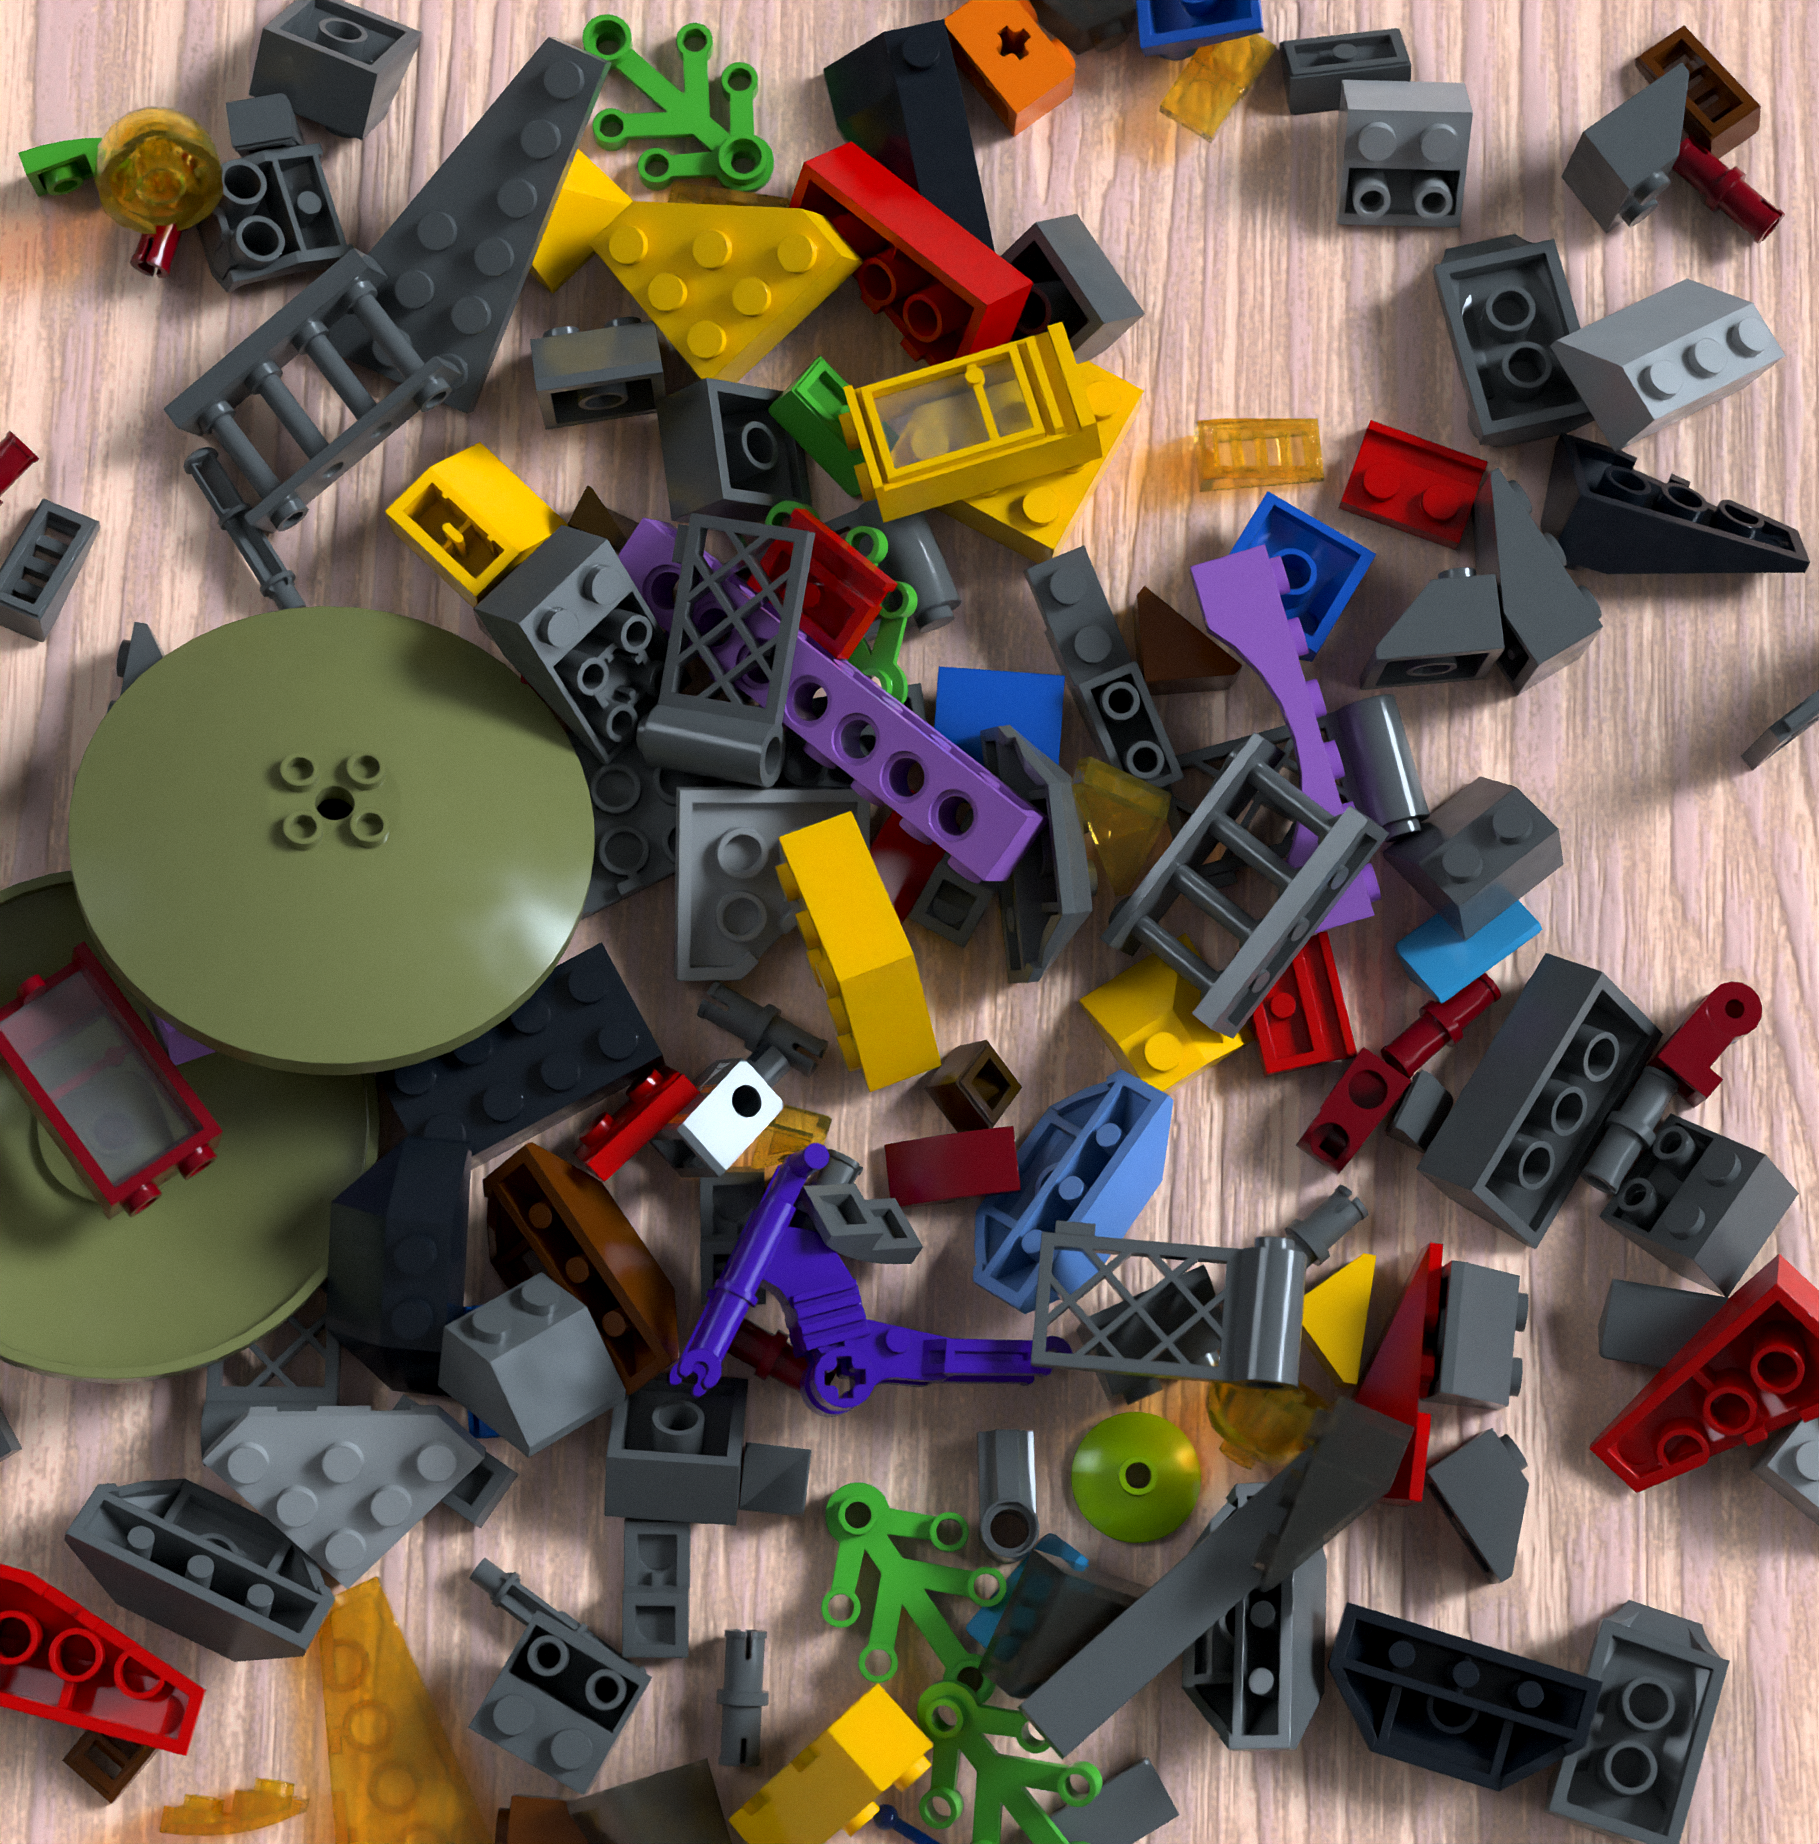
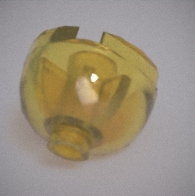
M154 106L130 111L112 123L97 146L95 183L100 195L101 204L105 213L122 227L142 234H157L155 226H166L176 223L177 231L191 228L209 216L222 198L224 187L222 182L223 168L210 133L187 113L170 107Z
M1300 1380L1298 1389L1290 1391L1256 1390L1233 1384L1209 1382L1207 1385L1205 1407L1211 1427L1224 1439L1219 1446V1450L1230 1460L1249 1470H1252L1257 1461L1273 1468L1286 1467L1323 1434L1328 1438L1333 1430L1332 1427L1338 1420L1337 1417L1339 1415L1337 1411L1323 1397Z

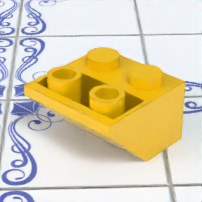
M481 442L429 467L385 510L393 533L473 608L561 525L568 527V524Z

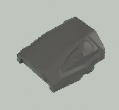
M320 143L261 150L223 164L198 168L191 179L194 221L211 275L226 292H233L241 285L294 273L328 269L354 247L353 244L346 243L321 166L320 159L324 153Z

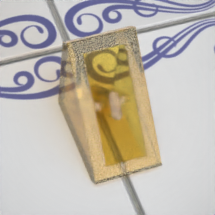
M1089 756L1079 759L1071 785L1115 896L1128 894L1166 822L1172 793L1094 757Z

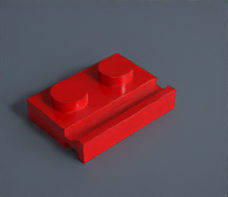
M1370 420L1338 509L1456 550L1488 462Z
M794 508L790 515L793 519L787 528L815 533L799 628L836 659H849L883 608L880 606L881 602L888 592L894 591L898 584L807 509ZM776 540L770 545L759 562L772 582L789 570L794 543ZM752 573L746 584L759 593L763 589ZM786 588L780 592V595L782 596L783 600L785 597Z
M1327 931L1311 936L1250 1017L1264 1078L1321 1066L1338 1060L1353 1059L1357 1055Z
M667 1065L660 1072L653 1067L643 1073L626 1090L625 1094L630 1100L612 1116L608 1112L601 1113L580 1132L578 1138L582 1144L573 1154L592 1174L599 1179L601 1178L604 1182L608 1180L700 1094L698 1089L683 1073L680 1074L677 1070Z

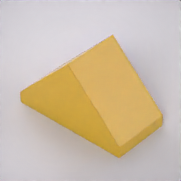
M1363 1253L1304 1295L1301 1339L1336 1387L1350 1389L1357 1385L1376 1255Z

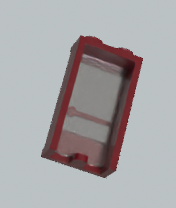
M85 941L73 948L71 963L45 980L39 974L30 977L17 988L16 998L0 1008V1068L102 1207L103 1213L108 1220L124 1210L129 1217L141 1213L163 1195L158 1188L179 1173L184 1180H188L206 1169L217 1159L218 1156L213 1150L219 1147L223 1134L222 1129Z

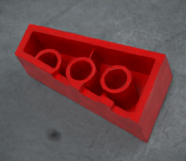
M852 141L803 163L788 208H800L825 215L860 256L864 263L852 273L862 292L860 298L875 315L881 312L887 315L904 335L899 344L915 362L924 359L929 366H933L1010 343L1034 283Z

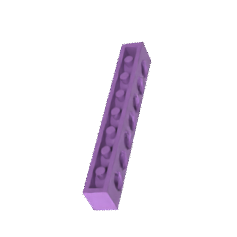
M643 517L618 557L658 624L666 630L664 634L669 640L675 607L672 591L680 578L682 564L672 562L677 528L668 522ZM704 550L703 557L712 571L716 572L723 564ZM735 573L721 583L737 609L758 594ZM700 574V577H699V583H698V585H699L701 582L704 581V579H703V577L701 576V574ZM711 591L695 603L692 620L704 636L716 627L727 614ZM767 602L746 618L745 622L762 646L778 634L781 616L775 607ZM736 628L732 629L730 638L724 644L719 639L710 646L726 673L752 654ZM799 628L782 722L784 732H787L790 728L807 742L803 746V750L818 763L830 769H835L836 766H839L853 777L854 781L850 786L862 798L878 807H883L886 803L903 818L899 825L910 836L926 845H931L934 841L951 855L947 862L958 874L976 884H980L982 880L1007 881L1047 824L1048 816L895 697L883 690L877 683L860 672L846 659H836ZM690 637L687 648H689L693 644ZM758 664L737 680L734 685L740 694L744 691L759 703L758 707H766L770 681ZM710 670L708 674L716 682L717 679ZM822 687L826 692L828 703L824 714L817 718L812 710V699L816 691ZM870 724L875 732L876 742L872 752L865 756L861 751L859 739L863 729ZM918 762L924 771V783L920 791L914 795L909 789L907 776L912 765ZM964 800H967L972 806L974 818L970 828L963 833L958 828L955 817L958 806Z

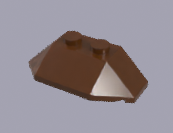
M533 1142L525 1144L482 1180L484 1197L488 1198L486 1223L490 1262L509 1290L542 1272L587 1306L626 1390L625 1394L628 1396L638 1391L679 1359L675 1288L602 1181Z

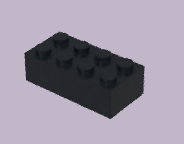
M601 942L557 965L548 978L524 1004L507 1019L480 1037L432 1059L414 1065L375 1073L408 1135L472 1141L471 1170L628 1087L649 1069L654 1067L656 1070H659L666 1065L661 1050Z

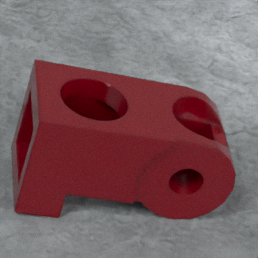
M1731 981L1719 985L1697 1004L1646 1066L1657 1068L1676 1080L1680 1086L1677 1094L1695 1108L1705 1101L1723 1081L1718 1074L1710 1069L1713 1063L1730 1044L1738 1042L1755 1029L1762 1018V1004L1759 996L1751 987L1741 982Z
M1363 1047L1326 1097L1324 1103L1319 1108L1321 1110L1303 1133L1296 1146L1338 1176L1403 1093L1411 1080Z

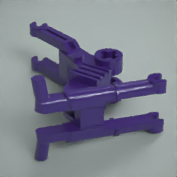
M812 1143L802 1150L788 1155L783 1163L778 1165L757 1209L751 1212L720 1278L714 1285V1290L708 1288L705 1294L708 1302L679 1362L670 1369L667 1375V1385L675 1387L682 1382V1378L692 1374L695 1378V1384L690 1390V1396L693 1399H698L707 1390L716 1385L721 1376L722 1361L744 1316L747 1314L749 1306L755 1308L758 1302V1298L755 1296L758 1287L772 1293L781 1305L782 1312L785 1315L786 1327L789 1330V1338L794 1348L795 1359L804 1357L808 1366L804 1370L800 1381L802 1400L812 1412L819 1416L837 1417L843 1415L863 1403L870 1396L874 1386L878 1384L925 1387L930 1384H1020L1027 1386L1034 1382V1376L1046 1377L1051 1374L1053 1368L1031 1367L1033 1340L953 1339L866 1319L856 1279H853L837 1252L825 1245L820 1234L808 1229L788 1227L796 1211L794 1204L807 1177L825 1167L829 1161L827 1148L820 1143ZM1057 1336L1046 1337V1352L1073 1354L1066 1340ZM835 1368L837 1377L839 1379H849L850 1390L840 1396L835 1386H825L824 1375Z

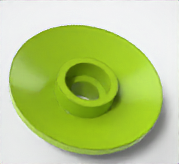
M1127 1412L1103 1420L1086 1434L1073 1458L1071 1486L1074 1499L1082 1515L1099 1532L1122 1542L1144 1543L1160 1539L1172 1533L1188 1518L1199 1496L1201 1470L1194 1447L1186 1435L1173 1423L1150 1413ZM1142 1464L1148 1469L1150 1480L1146 1487L1136 1489L1127 1483L1125 1473L1130 1465Z

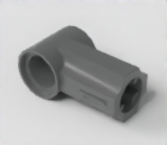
M1003 1429L978 1432V1539L980 1547L988 1557L996 1562L1006 1564L1018 1562L1030 1553L1038 1540L1040 1530L1036 1507L1034 1431ZM1010 1514L1021 1519L1027 1532L1025 1542L1019 1547L1011 1549L998 1545L992 1538L990 1531L991 1522L996 1517Z

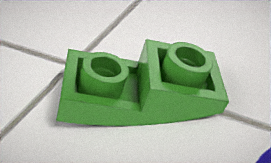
M83 138L38 146L18 153L25 173L38 197L48 193L50 195H64L73 192L82 186L84 180L95 177L104 197L113 194L129 196L143 191L150 185L152 180L162 177L161 170L149 143L130 139Z

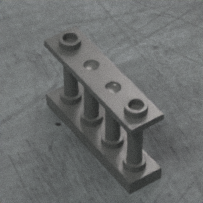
M354 247L164 408V411L178 429L200 437L204 434H214L261 497L262 501L244 516L252 527L274 533L276 530L279 532L288 530L299 523L309 511L306 506L419 410L426 412L441 404L452 391L449 385L462 375L455 364L436 355L426 364L422 361L375 299L378 294L376 288L389 277L374 258ZM345 314H356L405 379L401 385L378 404L328 340L330 335L328 329ZM298 354L309 355L358 420L330 444L280 379L283 375L281 369ZM251 394H261L310 460L283 484L233 419L236 414L234 408Z
M1256 732L1247 742L1241 743L1230 753L1224 765L1223 775L1135 892L1122 899L1115 906L1108 920L1109 926L1100 937L1107 945L1132 957L1143 944L1201 992V1002L1192 1014L1210 1029L1232 1039L1235 1038L1390 834L1371 818L1350 805L1343 814L1335 817L1274 770L1286 753ZM1257 791H1260L1318 836L1319 846L1304 866L1295 869L1235 822ZM1219 842L1279 888V899L1264 918L1255 920L1196 873ZM1180 893L1240 940V950L1225 970L1218 972L1158 924Z

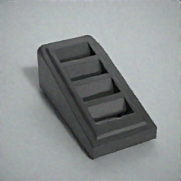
M44 498L42 499L0 568V626L36 641H45L66 602L100 530L99 521ZM47 528H50L74 539L70 545H67L44 534ZM36 551L60 560V562L56 566L36 558L34 555ZM25 574L47 582L44 588L24 581L23 578Z

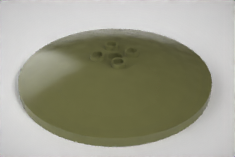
M315 606L290 608L250 616L222 625L193 638L165 655L130 685L100 722L85 750L77 772L69 808V854L72 881L79 909L94 943L108 966L126 988L156 1016L180 1033L212 1050L243 1062L280 1071L310 1075H354L383 1072L414 1065L446 1054L480 1037L507 1019L542 985L567 950L581 920L588 896L595 850L594 816L590 792L579 758L566 732L551 710L528 684L521 683V678L504 663L479 646L452 632L414 618L358 607ZM341 799L347 802L353 811L344 819L330 820L321 816L316 808L325 800Z
M71 870L27 880L0 891V1008L16 998L17 988L30 977L39 974L45 980L71 963L73 948L85 941L159 1043L147 1016L146 1006L121 982L108 966L94 943L79 909ZM103 1017L28 1066V1068L45 1092L49 1094L104 1058L105 1052L109 1048H119L124 1044ZM218 1051L176 1065V1068L223 1131L219 1147L213 1150L218 1157L206 1169L188 1180H184L179 1173L158 1188L163 1195L141 1213L129 1217L124 1210L108 1220L103 1213L102 1207L0 1068V1360L40 1375L76 1382L106 1384L148 1382L183 1375L216 1364L247 1349L276 1330L309 1300L328 1277L331 1201L377 1162L380 1113L375 1074L310 1075L280 1071L243 1062ZM131 1053L124 1057V1062L120 1067H108L54 1103L112 1184L188 1134ZM109 1118L123 1120L132 1131V1140L128 1145L117 1150L103 1147L96 1140L94 1130L100 1122Z

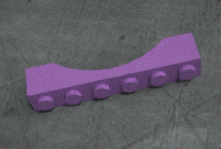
M1264 544L1190 566V576L1207 633L1231 648L1260 677L1280 708L1293 741L1299 772V790L1334 817L1343 814L1349 805L1355 808L1353 801L1341 803L1335 779L1345 777L1342 760L1335 740L1323 742L1316 719L1327 715L1323 696L1316 678L1305 681L1298 657L1309 654L1300 620L1298 617L1287 620L1280 595L1290 593L1291 591L1281 557L1276 556L1269 559ZM1298 821L1296 822L1292 846L1286 858V862L1295 869L1304 866L1319 846L1318 836ZM1371 863L1365 865L1314 933L1375 916L1371 902L1381 900L1382 898Z

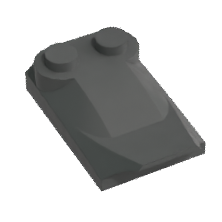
M1516 234L1445 249L1442 262L1434 265L1432 272L1469 405L1467 414L1468 426L1473 435L1479 440V444L1492 447H1508L1558 436L1561 432L1567 434L1594 421V417L1550 347L1556 340L1581 329L1555 240L1551 239L1532 243Z
M1629 1599L1613 1615L1599 1621L1583 1675L1603 1682L1585 1748L1558 1761L1557 1767L1548 1779V1798L1544 1812L1568 1823L1630 1844L1680 1843L1729 1665V1660L1721 1658L1711 1646L1702 1624Z

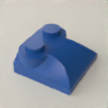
M1136 0L1140 49L1145 57L1158 55L1166 60L1180 61L1191 57L1201 47L1264 32L1261 0Z
M1267 491L1229 555L1265 544L1269 559L1276 556L1281 557L1291 591L1290 593L1280 595L1287 620L1299 618L1309 654L1299 656L1298 658L1299 660L1313 662L1370 567L1376 553Z

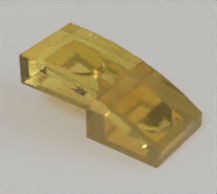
M1254 34L1199 47L1161 102L1159 112L1209 143H1212L1239 100H1244L1276 51L1277 46L1262 36Z

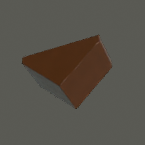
M1144 586L1136 595L1132 615L1137 664L1150 695L1229 690L1236 682L1243 665Z

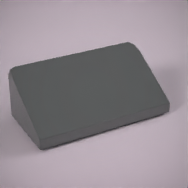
M1399 28L1279 42L1286 98L1291 114L1339 110L1342 80L1411 81L1412 65Z
M1612 1279L1598 1324L1599 1354L1605 1359L1663 1368L1726 1304L1729 1297Z
M1144 1757L1102 1782L1100 1793L1088 1805L1073 1807L1066 1804L1048 1816L1069 1843L1084 1841L1090 1844H1133L1178 1817L1179 1813L1148 1757Z

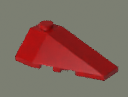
M1430 1242L1420 1250L1334 1431L1332 1443L1369 1484L1353 1500L1406 1507L1422 1502L1431 1414L1418 1412L1419 1399H1426L1430 1382L1434 1378L1435 1356H1433L1432 1348L1424 1347L1426 1334L1433 1335L1438 1319L1443 1244Z
M1780 1254L1775 1256L1727 1300L1725 1305L1654 1376L1590 1444V1450L1630 1488L1638 1493L1708 1463V1458L1745 1442L1749 1447L1768 1439L1769 1432L1801 1419L1806 1423L1818 1418L1819 1290Z
M0 1564V1706L188 1756L207 1690L33 1572Z

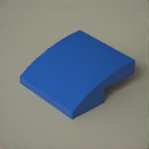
M939 666L934 729L984 767L980 730L1010 725L1059 766L1065 675ZM964 800V801L962 802V803L970 804L967 800Z

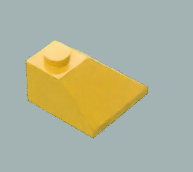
M577 149L529 270L552 294L596 254L589 243L633 202L626 193L579 149Z
M1186 933L1176 938L1202 959ZM1154 953L1078 1001L1122 1070L1168 1095L1255 1040L1246 1024H1244L1235 1038L1232 1039L1210 1029L1196 1018L1192 1012L1201 1002V992Z

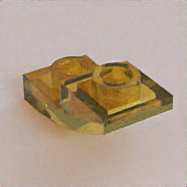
M260 1777L255 1778L254 1789H235L231 1813L223 1812L224 1799L185 1793L183 1805L170 1804L164 1806L159 1833L213 1836L256 1830L287 1821L308 1812L310 1798L293 1796L295 1783Z

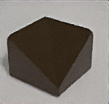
M587 486L568 522V527L607 538L618 556L639 523L606 508L595 491L590 486Z
M987 1040L960 1045L953 1049L924 1089L959 1133L993 1128L1022 1089V1086Z

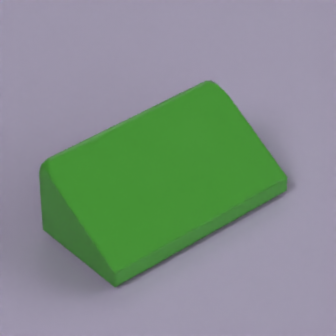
M818 356L772 403L768 411L848 495L857 497L861 494L853 466L865 461L861 448L848 451L838 417L839 414L849 412L843 389L848 384L821 356ZM884 423L881 426L891 455L900 437Z

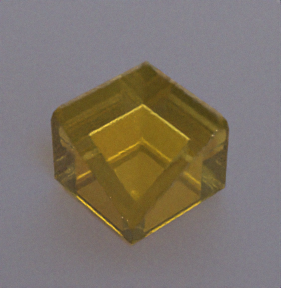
M784 1104L779 1114L759 1134L751 1168L759 1169L781 1164L788 1155L800 1151L812 1143H820L826 1146L832 1118Z

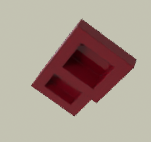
M1013 1126L938 1135L884 1145L890 1198L897 1200L901 1209L955 1203V1200L1014 1194L1021 1191Z

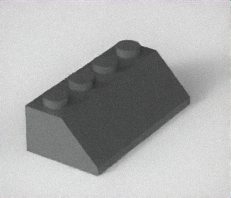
M1545 953L1500 1030L1495 1034L1479 1065L1462 1089L1459 1098L1435 1138L1430 1142L1426 1153L1416 1169L1449 1199L1526 1246L1536 1249L1579 1178L1582 1169L1586 1166L1607 1130L1604 1124L1612 1111L1620 1109L1662 1038L1663 1033L1602 971Z

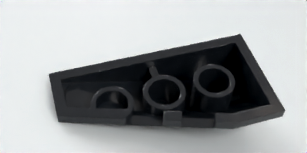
M944 19L882 32L825 67L823 74L836 128L845 143L852 141L995 252L959 77Z
M1561 432L1555 446L1540 527L1542 534L1550 533L1560 544L1567 560L1565 568L1575 571H1582L1587 568L1604 574L1805 573L1810 560L1798 530L1729 499L1722 500L1718 506L1708 503L1698 492L1689 488L1690 481L1671 474L1668 482L1664 483L1633 469L1637 457L1621 450L1615 452L1612 447Z

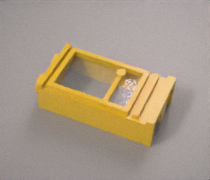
M1063 322L1048 325V332L857 389H853L852 384L843 387L849 407V412L838 415L848 451L861 448L865 462L853 466L864 502L877 500L883 523L1103 457L1097 422Z

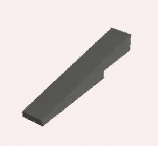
M1323 1434L1224 1523L1210 1533L1017 1708L1061 1759L1065 1758L1369 1484L1326 1435Z

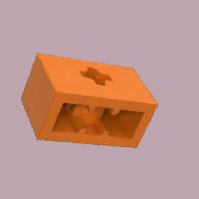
M970 0L944 18L956 66L1014 137L1072 96L1075 79L1074 69L1076 68L1075 61L1067 47L1059 39L1054 38L1050 41L1036 24L1038 23V16L1028 0ZM1003 50L1008 53L1004 57L1001 56V51ZM1020 52L1023 54V58L1021 60H1019L1016 56Z

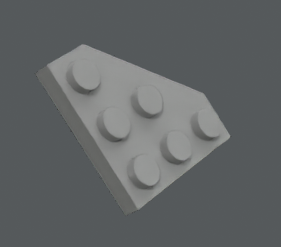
M761 786L676 787L675 979L677 981L742 980L759 963L758 959L784 933L787 935L797 925L794 914L802 911L798 899L787 902L777 877L775 866L785 863L778 837L852 811L869 850L870 802L858 795L851 786H771L768 788Z
M411 1405V1410L372 1411L371 1406H317L316 1411H277V1407H249L205 1450L202 1462L348 1590L485 1458L486 1447L439 1405Z

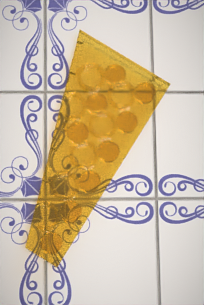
M376 1576L334 1595V1606L318 1631L335 1843L494 1844L380 1577Z

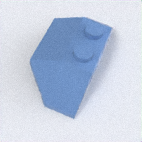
M1120 1069L1107 1076V1081L1086 1087L1049 1106L1017 1151L1020 1193L987 1196L976 1210L974 1242L976 1266L973 1268V1281L995 1297L1023 1314L1034 1311L1036 1307L1042 1232L1055 1233L1056 1220L1096 1224L1095 1236L1122 1239L1162 1182L1174 1100L1168 1094ZM1053 1251L1052 1275L1069 1295L1098 1272L1082 1252ZM1096 1253L1104 1264L1111 1256V1254ZM1050 1288L1049 1304L1060 1299L1052 1288Z

